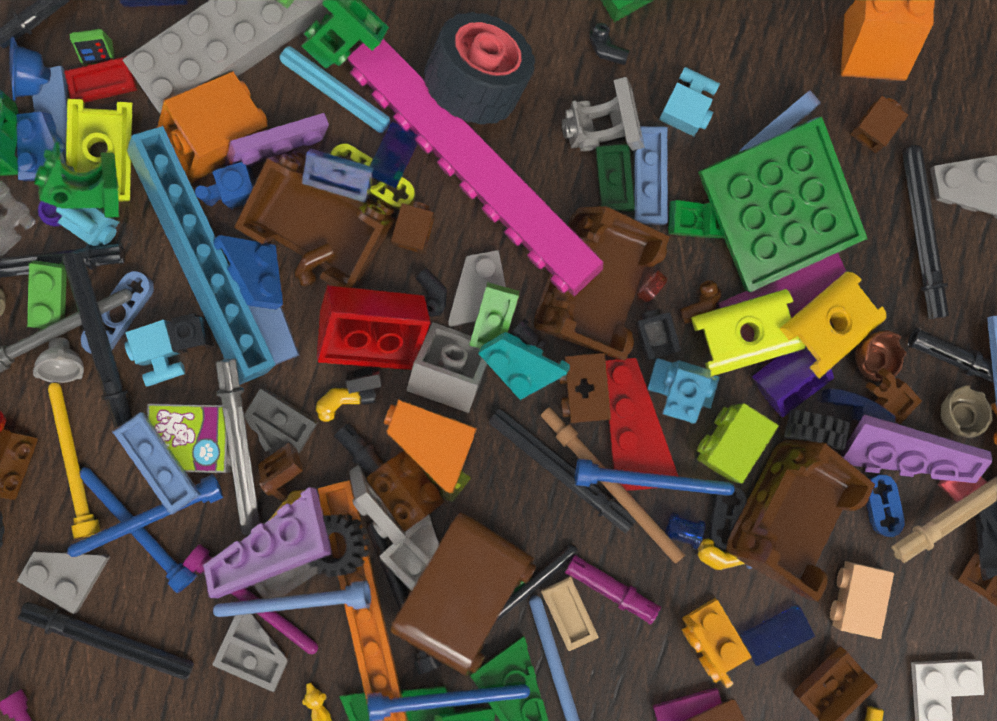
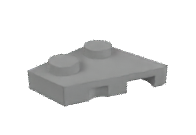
M997 155L937 165L930 168L935 199L937 201L947 204H958L964 209L974 212L979 210L995 215L994 218H997Z
M499 250L466 256L448 321L450 327L476 322L487 282L506 287Z

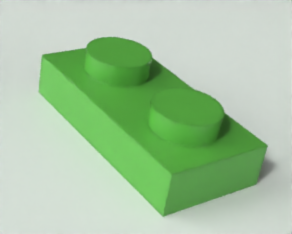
M35 260L29 263L27 327L44 329L65 318L67 273L63 264Z
M487 282L469 346L481 348L482 345L502 333H508L519 297L518 290Z

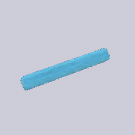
M287 46L283 50L279 58L284 65L379 133H382L388 127L390 118L291 46Z

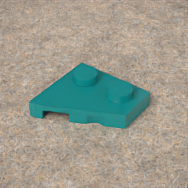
M507 332L482 345L478 352L520 400L568 374L570 365L567 362L561 360L560 364L542 356L543 350L533 345H527L519 338Z

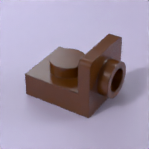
M288 442L258 464L261 478L259 479V484L267 495H274L281 502L288 499L285 483L303 471L298 451L291 443Z

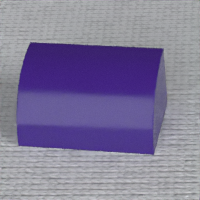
M806 346L805 349L777 357L752 376L762 395L782 418L834 379L832 369L827 371L820 379L815 375L810 366L817 360Z

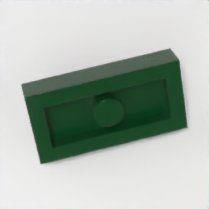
M629 145L596 147L600 207L607 206L617 212L634 211Z

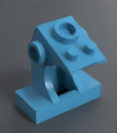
M656 358L647 389L648 391L668 396L663 410L664 415L696 424L701 407L711 408L720 377H711V370L679 360L672 363Z

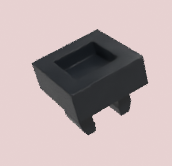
M367 367L347 372L346 384L349 394L360 392L363 405L376 402L374 388L382 387L380 367Z

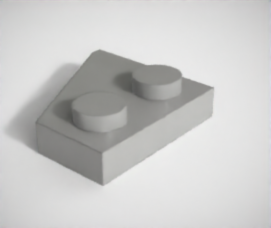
M358 464L349 471L355 496L352 502L361 515L365 516L368 514L374 520L372 524L382 538L388 536L397 545L406 539L405 531L397 523L374 489L367 483L365 470Z
M35 551L17 581L75 614L80 610L110 556L107 554H82L78 557H71L68 552Z
M252 614L235 615L212 666L275 692L289 660Z

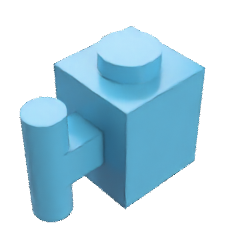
M684 67L679 79L691 85L688 88L677 82L659 120L694 136L699 127L704 130L706 129L713 115V111L708 110L713 99L701 94V92L704 90L715 95L720 83Z
M57 207L56 212L62 215L58 223L89 245L95 247L107 245L116 235L117 230L115 228L119 221L113 217H105L104 211L100 208Z
M166 320L125 332L128 339L125 342V349L130 360H134L135 364L153 365L154 371L142 375L147 387L185 374L182 362L169 365L168 358L180 353L172 352L167 324L171 322Z

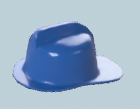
M11 37L9 51L13 100L16 101L17 97L38 95L42 90L43 84L49 83L51 71L44 66L43 57L39 52L18 46L15 38Z

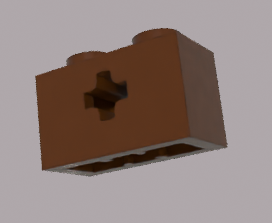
M605 353L564 357L563 361L570 365L568 374L559 378L560 384H566L567 397L561 398L563 417H569V423L611 420ZM585 379V384L591 385L592 391L588 392L586 398L582 399V394L575 392V387L579 386L581 380Z

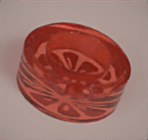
M657 270L645 282L637 295L645 302L651 301L664 287L667 277Z

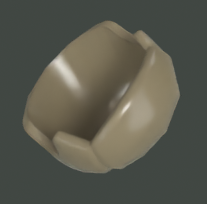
M965 385L947 395L941 404L940 417L944 426L953 434L965 438H974L984 433L992 422V407L985 398V393L972 390L969 385Z

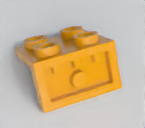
M714 598L682 617L686 625L682 632L691 647H694L697 653L701 651L704 655L699 658V661L707 674L711 676L715 683L720 680L728 688L733 684L727 672L752 657L719 601Z

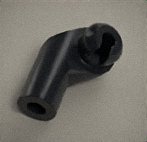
M605 23L595 24L590 32V42L596 55L601 59L625 66L630 50L613 45L608 25Z
M425 268L416 277V280L427 290L426 305L429 316H439L446 308L447 288L428 268Z

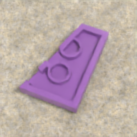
M324 113L232 140L230 141L225 165L227 167L242 162L251 167L266 161L267 158L284 154L304 144L309 146L318 143L323 139L329 126Z

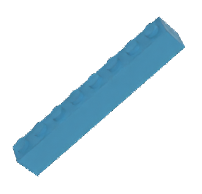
M161 126L132 135L127 153L224 359H236L240 385L267 374L276 364L249 307L240 293L238 284L232 279L227 270L229 265L222 250H216L213 240L216 237L164 127Z

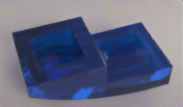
M830 388L822 390L821 403L853 407L852 420L860 421L864 415L895 423V416L868 398L839 389Z

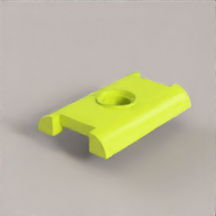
M67 99L66 165L72 166L75 172H90L101 162V157H94L90 154L91 146L97 142L105 143L108 145L106 153L115 154L119 201H130L131 159L127 153V148L132 135V103L117 102V110L85 108V102L81 99Z
M787 289L691 317L695 331L704 330L713 361L705 363L706 368L711 370V377L805 349V344L798 336L788 340L780 330L791 319L787 304L793 302V299ZM743 324L751 326L754 330V339L751 342L745 341L740 335V329Z

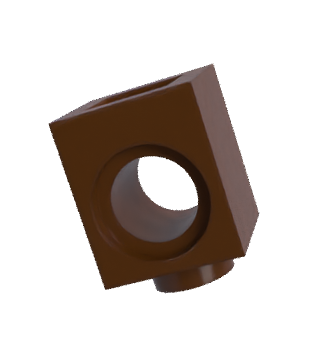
M881 96L870 106L850 135L874 153H877L888 144L908 117V114L902 110V106L897 101Z
M411 201L410 205L401 204L391 239L393 246L425 255L435 220L434 212L429 211L430 206L416 201Z

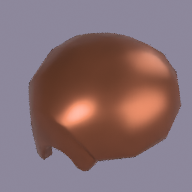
M884 330L869 334L858 344L855 351L856 363L860 372L867 379L882 382L883 377L878 373L881 368L889 371L894 377L902 370L904 357L907 352L899 343L901 336L892 331Z

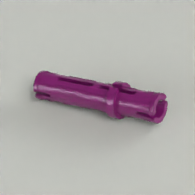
M577 555L573 557L565 570L567 575L576 578L618 604L617 608L624 611L626 609L650 625L659 614L661 606L637 593L635 587L632 585L627 587Z

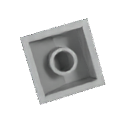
M432 322L414 362L406 391L469 413L487 363L478 354L480 348L469 346L470 335Z

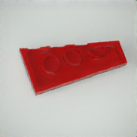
M628 358L626 361L619 359L606 360L611 420H608L613 469L678 476L637 358ZM621 484L626 491L656 488Z

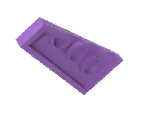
M867 415L862 417L848 439L845 450H842L839 454L852 466L865 467V472L880 473V469L897 470L901 476L913 477L914 474L925 473L931 474L932 479L977 483L992 463V456L989 451Z
M309 487L301 493L302 497L294 503L284 505L276 511L277 515L265 524L260 523L250 530L251 534L241 542H234L203 565L210 598L218 599L331 554L317 489Z

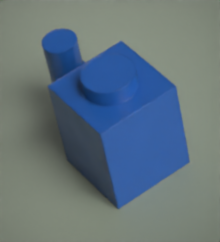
M239 162L212 171L216 184L209 187L198 186L195 190L196 197L208 206H213L218 200L222 199V202L228 208L234 209L246 204L256 181L252 169L248 165Z

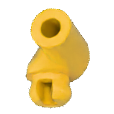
M348 388L330 389L316 404L315 409L318 418L323 422H329L335 418V411L342 404H360V392L349 394Z

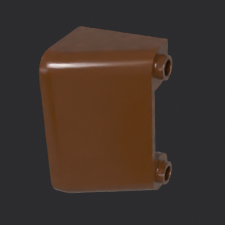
M607 206L580 207L573 213L567 226L603 261V270L575 296L568 290L562 293L550 280L553 277L550 273L535 313L534 327L549 335L599 353H605V355L615 359L626 361L634 345L632 331L624 327L644 268L653 267L663 261L667 253V244L670 237Z
M794 439L784 440L775 447L728 538L727 551L736 559L802 597L819 602L826 589L828 578L826 572L815 565L842 510L856 511L864 507L876 484L826 443Z
M460 512L398 613L391 627V632L464 676H468L470 671L475 674L485 658V655L480 653L483 648L482 644L515 587L521 581L527 584L536 569V566L532 564L535 558L475 519Z

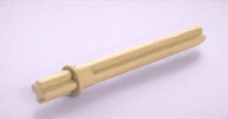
M997 476L923 526H915L911 534L891 547L895 552V557L905 563L923 550H931L934 548V543L996 502Z

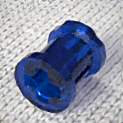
M672 512L665 533L671 540L690 544L692 549L698 550L704 535L705 521H690L680 518L678 513Z

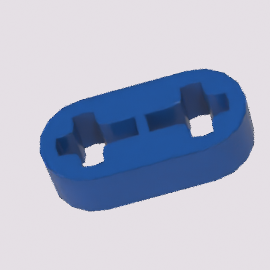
M874 474L868 477V479L876 484L874 488L878 487L879 481L881 484L887 485V490L882 493L884 503H882L880 494H874L872 491L866 504L870 524L877 534L894 537L901 533L905 525L898 487L891 477ZM884 508L888 516L894 517V523H891L889 526L890 530L880 525V521L885 519Z

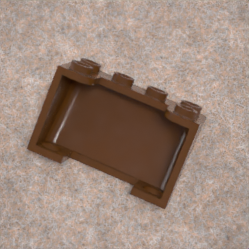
M293 151L292 154L285 153L267 158L234 228L261 244L275 239L302 256L329 243L335 257L319 265L326 269L322 272L320 278L333 286L356 288L397 219V216L393 213L394 208L381 200L376 202L365 196V190L354 184L346 185L337 180L338 175L324 167L319 169L309 163L310 158L300 152Z

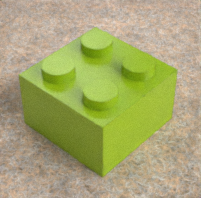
M744 403L731 405L729 408L724 407L720 411L714 422L718 426L711 436L707 434L697 448L700 455L696 459L725 479L737 483H743L778 428L777 424Z

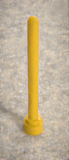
M54 382L48 386V393L76 518L73 519L74 525L71 526L74 539L94 535L101 532L99 521L95 520L94 514L89 512L62 387L59 383Z

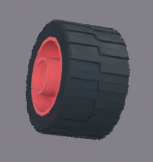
M467 12L466 14H458L448 19L441 28L424 69V81L431 97L436 100L442 109L447 110L449 114L467 122L493 124L506 119L515 109L534 72L535 57L532 54L531 46L526 42L524 36L516 31L512 25L505 23L497 17L489 16V14Z

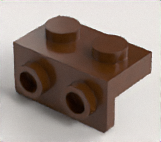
M4 427L0 432V498L15 500L38 439L30 435L17 433L7 427Z
M405 450L367 477L368 483L404 531L410 529L445 502L439 494L437 487L430 482L420 468V465Z
M840 646L793 693L819 721H844L878 687V684Z

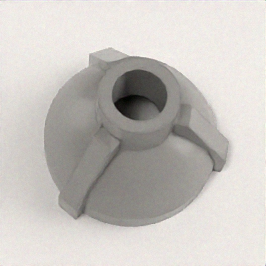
M54 338L49 341V349L42 352L37 358L33 368V376L52 383L71 382L83 377V361L76 352L70 349V343L67 339Z

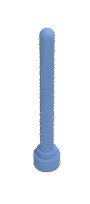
M368 581L352 582L351 586H346L345 590L220 603L214 606L213 613L217 617L336 604H347L348 607L353 606L354 609L369 608L371 605V590Z
M534 595L529 599V605L566 721H580L542 599Z

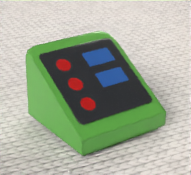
M97 29L70 34V40L83 66L114 59L112 39L103 30Z

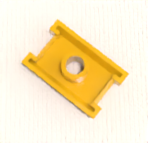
M852 272L842 274L780 328L788 340L798 336L817 361L810 368L819 379L886 319V311L883 306L879 308L874 306L858 285L862 279Z

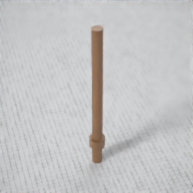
M550 407L540 415L555 431L557 440L564 447L568 446L579 459L592 460V464H598V468H605L577 437L579 433L570 424L566 425ZM600 481L675 564L685 556L620 483Z

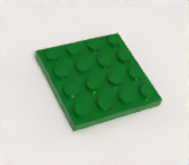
M822 117L809 120L698 171L745 291L749 293L868 239Z

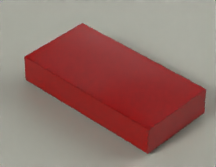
M126 57L64 71L70 99H81L86 103L137 91L135 77L123 62V59Z

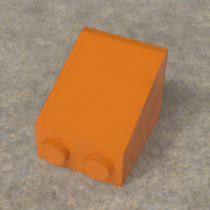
M855 0L844 14L841 76L905 81L933 26L934 0Z
M234 72L164 100L158 122V127H164L190 184L225 164L230 141L265 131L268 127L264 112L255 106L250 98L248 87L243 81H239Z
M400 400L397 406L390 405L384 424L389 425L387 433L445 491L453 493L477 429Z

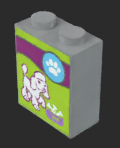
M148 404L147 418L185 472H232L222 406Z

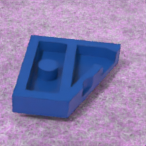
M34 112L17 115L18 180H35L39 166H44L46 160L44 158L45 150L52 151L55 142H59L61 162L66 165L61 153L66 149L62 139L57 135L56 125L50 113ZM67 166L69 170L75 172L72 166Z
M219 235L213 240L216 250L222 249L231 266L227 270L232 279L239 285L240 293L247 306L276 310L283 305L276 245L261 244L256 241Z

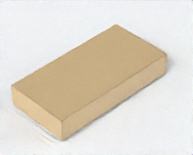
M571 576L541 589L568 651L599 638Z

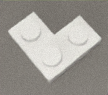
M978 659L911 662L915 721H953L951 696L984 695L982 661Z

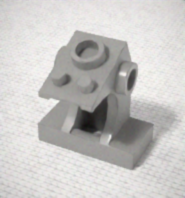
M627 77L614 80L617 96L613 100L596 106H591L589 101H573L569 110H565V119H562V131L564 137L569 138L571 148L580 147L581 151H590L599 147V143L626 136L627 144L632 151L645 148L632 86ZM610 114L613 127L595 131L592 119Z

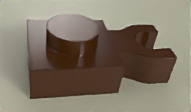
M881 368L878 373L883 377L882 383L876 386L869 381L865 387L870 392L879 396L875 403L891 413L888 415L889 418L900 425L922 400L904 381L899 378L895 379L889 371Z

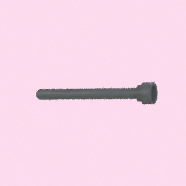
M122 289L98 301L97 304L101 315L132 299V292L129 289ZM79 312L10 346H0V373L9 369L16 357L82 325Z

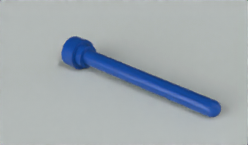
M578 459L575 469V485L589 487L590 484L602 481L727 496L732 495L735 491L734 485L730 482L598 468V464H592V460Z
M85 467L80 470L82 481L120 522L134 517L90 468ZM144 527L131 532L135 539L168 573L166 575V578L169 580L168 585L176 594L184 590L197 577L195 572H191L182 563L177 564Z
M214 474L200 479L201 483L197 484L196 488L201 495L180 510L199 501L203 503L210 501V503L224 498ZM163 504L158 505L70 545L67 552L71 557H78L170 515V513Z
M522 684L389 699V695L382 696V693L367 694L369 721H384V717H390V713L522 699L529 696L530 689L527 685Z

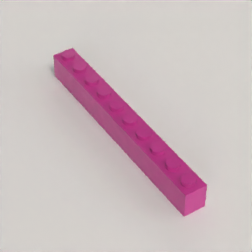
M384 39L373 51L363 43L348 56L347 59L353 68L350 71L352 77L362 87L367 84L374 91L371 95L383 109L389 106L396 113L393 116L394 120L403 130L407 131L410 128L418 136L415 138V141L427 154L433 151L438 156L439 160L437 163L448 176L451 177L455 174L462 181L459 184L460 188L469 198L473 200L477 197L484 204L482 210L494 223L500 220L507 227L504 231L505 234L516 246L522 243L530 251L527 256L536 267L541 270L545 266L553 275L550 280L562 293L568 290L575 296L603 270V261L463 119L454 117L437 104L436 100L429 94L425 81Z

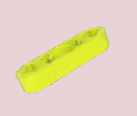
M340 144L332 150L330 163L334 170L379 200L388 203L396 210H400L402 203L410 205L411 201L415 200L414 188L408 180L349 144ZM348 153H351V160L358 166L361 165L357 177L353 176L356 170L350 165L345 164L343 167H340L341 162L338 159L340 154L346 156ZM369 169L379 170L382 173L380 183L375 186L367 185L364 182L366 171ZM389 177L393 179L390 181V185L395 189L401 190L402 187L406 188L405 192L408 196L406 200L401 198L398 202L394 201V193L387 188L384 194L380 193L386 187Z

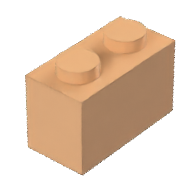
M845 561L844 568H840L837 576V587H840L838 599L834 600L831 606L830 618L833 620L832 626L841 631L881 639L894 573L880 568Z

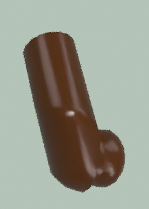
M329 243L302 256L294 271L295 279H299L301 286L307 287L315 283L316 275L313 271L316 266L335 257Z
M708 280L703 282L700 286L702 294L698 302L680 309L685 324L692 322L691 317L715 310L721 298V289L717 288L715 281Z

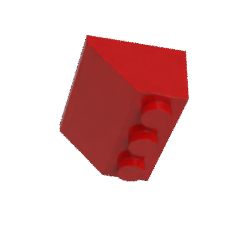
M327 285L320 309L317 362L412 370L431 322L424 295Z

